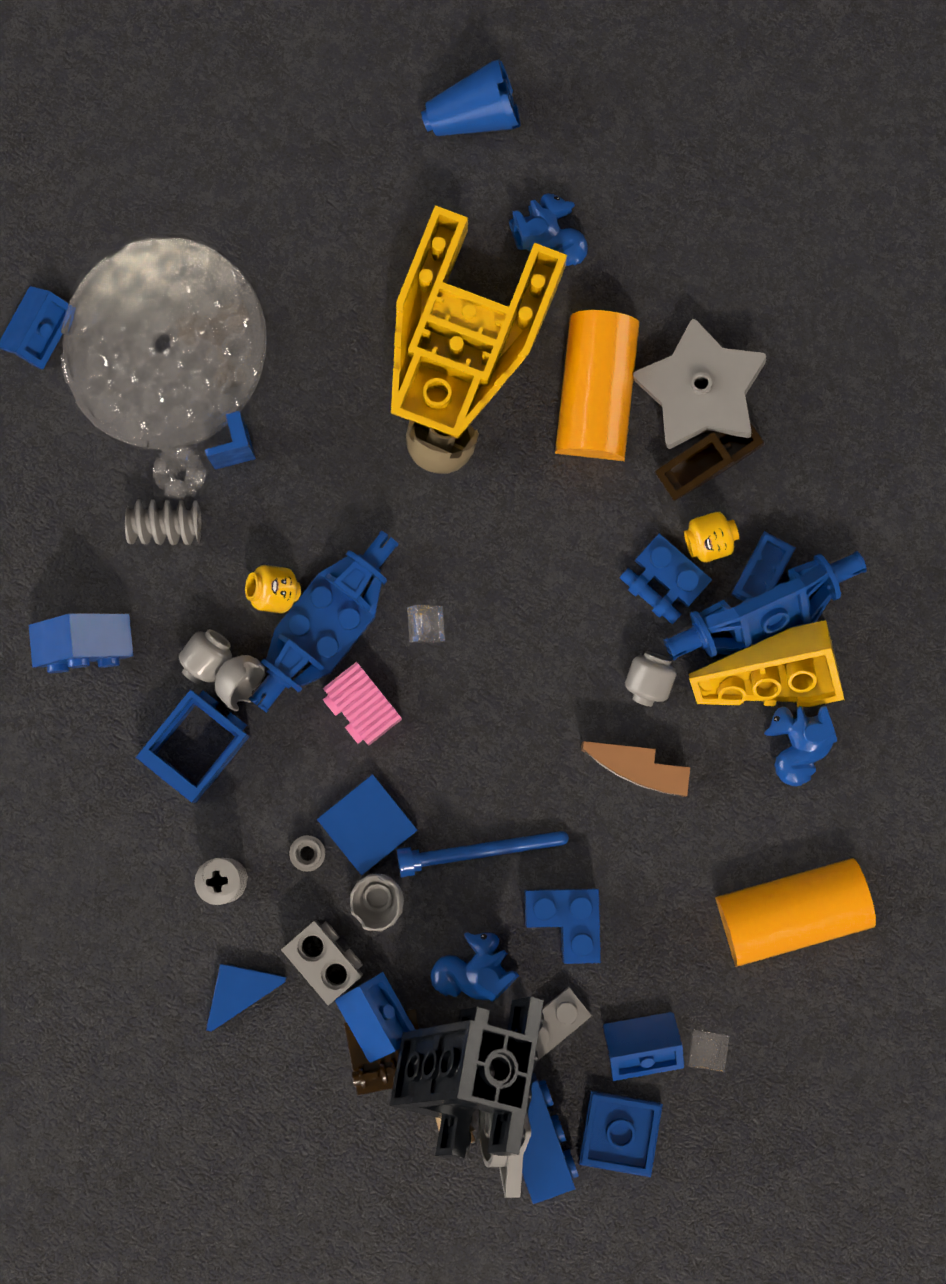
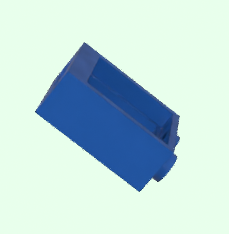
M190 690L135 757L191 803L199 801L250 737L243 731L247 725L230 712L225 717L215 709L219 702L204 690L199 695ZM195 706H198L235 736L197 785L157 754Z

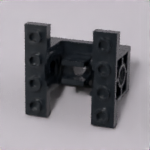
M534 997L512 1000L507 1030L489 1024L490 1010L474 1007L460 1010L457 1023L403 1032L389 1106L441 1119L435 1156L446 1159L465 1158L466 1151L471 1144L470 1125L472 1114L475 1110L493 1114L487 1153L498 1156L519 1155L526 1136L524 1122L526 1109L529 1107L532 1098L530 1084L532 1072L538 1060L536 1046L538 1034L544 1022V1015L542 1013L544 1000ZM494 1065L495 1068L494 1078L491 1076L489 1070V1066Z

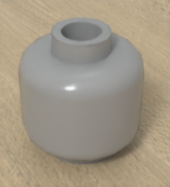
M208 629L206 632H195L179 654V661L184 667L182 670L183 675L197 684L201 681L215 682V675L225 661L232 658V653L229 649L231 647L230 642L221 634L211 629Z
M645 651L644 655H639L633 659L625 680V687L634 694L633 701L652 707L654 701L664 702L669 698L677 676L676 669L671 665V659L650 651Z

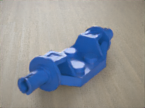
M381 530L363 555H357L348 550L345 554L347 557L318 573L299 597V600L296 601L275 628L266 660L263 658L260 662L268 668L266 672L269 675L254 694L248 698L250 701L267 713L268 709L285 688L289 689L292 687L300 693L303 689L301 687L331 674L376 617L382 584L385 585L388 581L380 573L381 570L379 568L399 545L392 537L389 539L388 534ZM372 577L373 580L364 598H362L361 594L364 591L366 585L368 584L370 578ZM308 662L311 663V665L305 671H303L298 677H296L294 680H291V678L299 670H301Z
M858 551L832 564L828 563L823 555L817 554L813 557V561L789 569V582L781 583L774 589L757 597L748 598L732 608L725 600H722L700 613L697 611L691 612L692 628L669 639H664L665 647L672 660H676L678 657L700 647L706 651L710 658L716 656L717 653L732 655L789 628L817 622L829 601L841 598L839 583L867 571L865 561ZM821 586V588L809 601V596ZM729 631L732 638H713L710 633Z

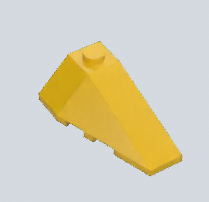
M826 620L789 628L689 674V680L697 704L741 705L744 701H763L764 706H776V702H796L797 707H812L844 700Z

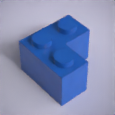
M66 614L28 625L32 668L47 667V673L68 672L69 668L88 667L90 662H98L99 668L114 667L120 665V659L133 656L129 614Z
M599 889L524 890L525 926L527 928L561 927L562 962L564 964L601 963Z

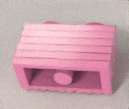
M357 661L323 688L328 695L322 700L335 716L342 712L350 723L345 729L357 744L364 740L368 746L402 720Z

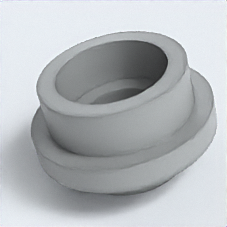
M309 835L297 838L292 843L289 851L292 864L297 869L306 872L319 868L324 862L326 855L323 843L318 838ZM306 846L314 850V857L309 861L304 860L301 856V851Z

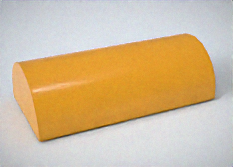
M584 310L570 315L555 454L625 461L633 372L635 370L639 321L636 318L623 313L605 310Z
M854 858L715 897L735 967L868 930L876 926L872 897L864 874Z

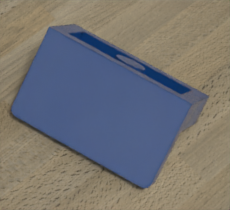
M30 286L0 339V349L16 354L36 368L43 370L76 308L48 290Z
M240 411L225 414L232 442L205 449L206 456L214 469L256 459L248 427Z
M383 972L335 999L338 1008L370 1063L398 1050L401 1045L403 1032L415 1030Z
M662 1013L603 1025L613 1081L684 1068L683 1047L674 1013Z

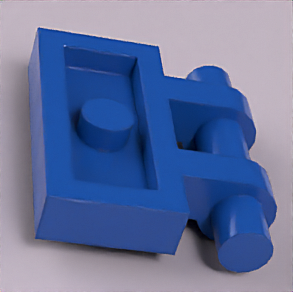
M660 533L635 560L645 571L638 576L630 568H627L620 576V579L629 586L628 591L635 597L639 595L654 608L652 612L659 618L663 616L672 625L682 614L671 604L678 599L688 608L712 581L707 574ZM652 578L669 591L664 597L660 596L648 585Z

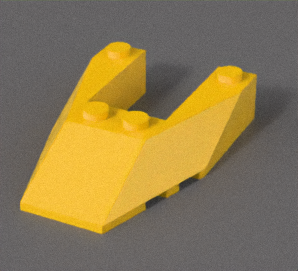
M435 205L396 302L391 414L414 421L425 427L433 428L438 432L454 436L458 439L529 355L564 272L567 255L534 243L509 307L447 284L468 232V217Z

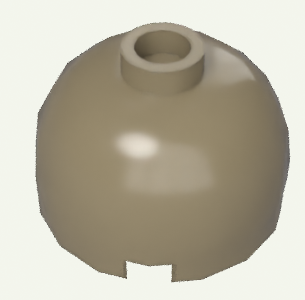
M410 420L406 432V445L410 457L418 466L433 473L448 474L459 470L470 460L479 433L470 424L457 439L454 436L446 435Z

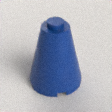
M500 59L491 61L425 103L426 110L421 111L427 132L433 130L436 136L512 130L520 127L521 120L517 104H514L512 86Z

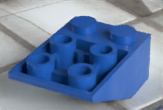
M532 1073L530 1084L532 1098L527 1108L531 1126V1137L523 1155L522 1174L532 1203L536 1204L575 1190L572 1179L579 1177L570 1149L562 1151L560 1143L566 1141L558 1115L550 1116L547 1107L554 1104L545 1079L538 1081L536 1074Z

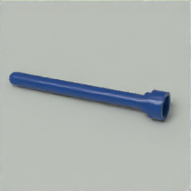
M564 831L422 853H419V849L411 850V847L397 849L401 878L415 876V872L422 871L421 867L561 846L568 842L569 836Z

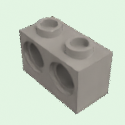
M315 920L283 947L281 951L325 1003L330 1005L363 976V973L359 970L363 964L351 949L344 952L335 942L340 937L327 921L321 925L318 920ZM308 936H317L322 940L323 951L320 955L311 956L306 953L304 941ZM341 964L347 971V978L343 983L336 984L329 980L327 970L330 965Z

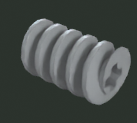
M137 499L134 509H129V506H127L125 512L127 543L134 544L139 536L142 544H148L153 535L155 543L162 545L167 535L171 545H176L180 536L185 545H191L195 536L199 544L201 539V511L198 501L194 500L191 509L186 510L184 501L179 500L176 510H172L169 500H165L162 510H158L155 499H151L148 509H144L141 499Z
M214 858L206 861L199 867L195 875L197 894L202 900L213 905H222L236 901L243 894L247 885L248 876L246 869L240 862L232 858ZM227 877L228 884L216 885L215 878Z

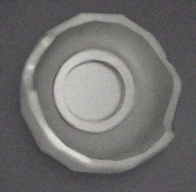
M241 655L225 661L215 675V692L230 709L238 711L237 702H251L248 698L252 696V691L260 685L265 677L264 665L258 659L249 655Z
M380 873L369 874L357 881L350 893L351 914L362 924L363 929L367 931H383L394 925L402 914L404 908L403 892L391 877Z

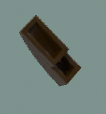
M751 422L750 438L713 432L654 471L674 501L678 500L763 447L764 442Z

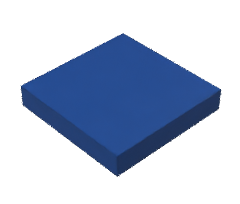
M373 774L317 819L361 876L418 831Z
M590 1090L579 1165L651 1177L663 1104L661 1102Z

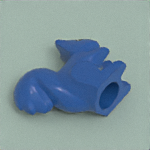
M547 193L541 197L540 205L536 200H531V205L528 206L530 216L524 217L520 211H513V219L509 220V226L517 249L531 252L533 244L537 243L566 254L565 266L580 264L588 253V244L585 236L579 230L573 228L560 229L558 219L572 212V208L575 206L574 202L565 201L554 194Z
M798 706L796 718L793 717L788 708L780 707L775 711L770 727L764 732L766 736L788 734L791 747L778 754L774 767L780 780L790 786H802V784L810 781L811 776L816 772L814 763L824 758L831 750L833 743L837 742L836 733L826 706H822L818 711V715L807 717L802 706Z
M466 932L464 934L465 939L476 954L468 963L454 955L442 956L431 969L430 978L432 986L444 996L451 995L457 997L462 991L473 999L494 1002L519 975L515 971L506 972L501 966V962L508 954L505 950L494 954L499 945V937L496 934L485 932L474 935Z

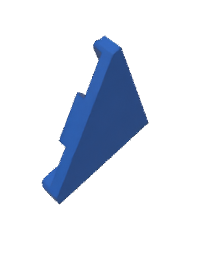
M221 963L206 1031L212 1032L285 983L287 976Z

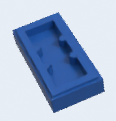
M764 531L731 595L741 601H745L748 598L757 597L774 589L796 547Z

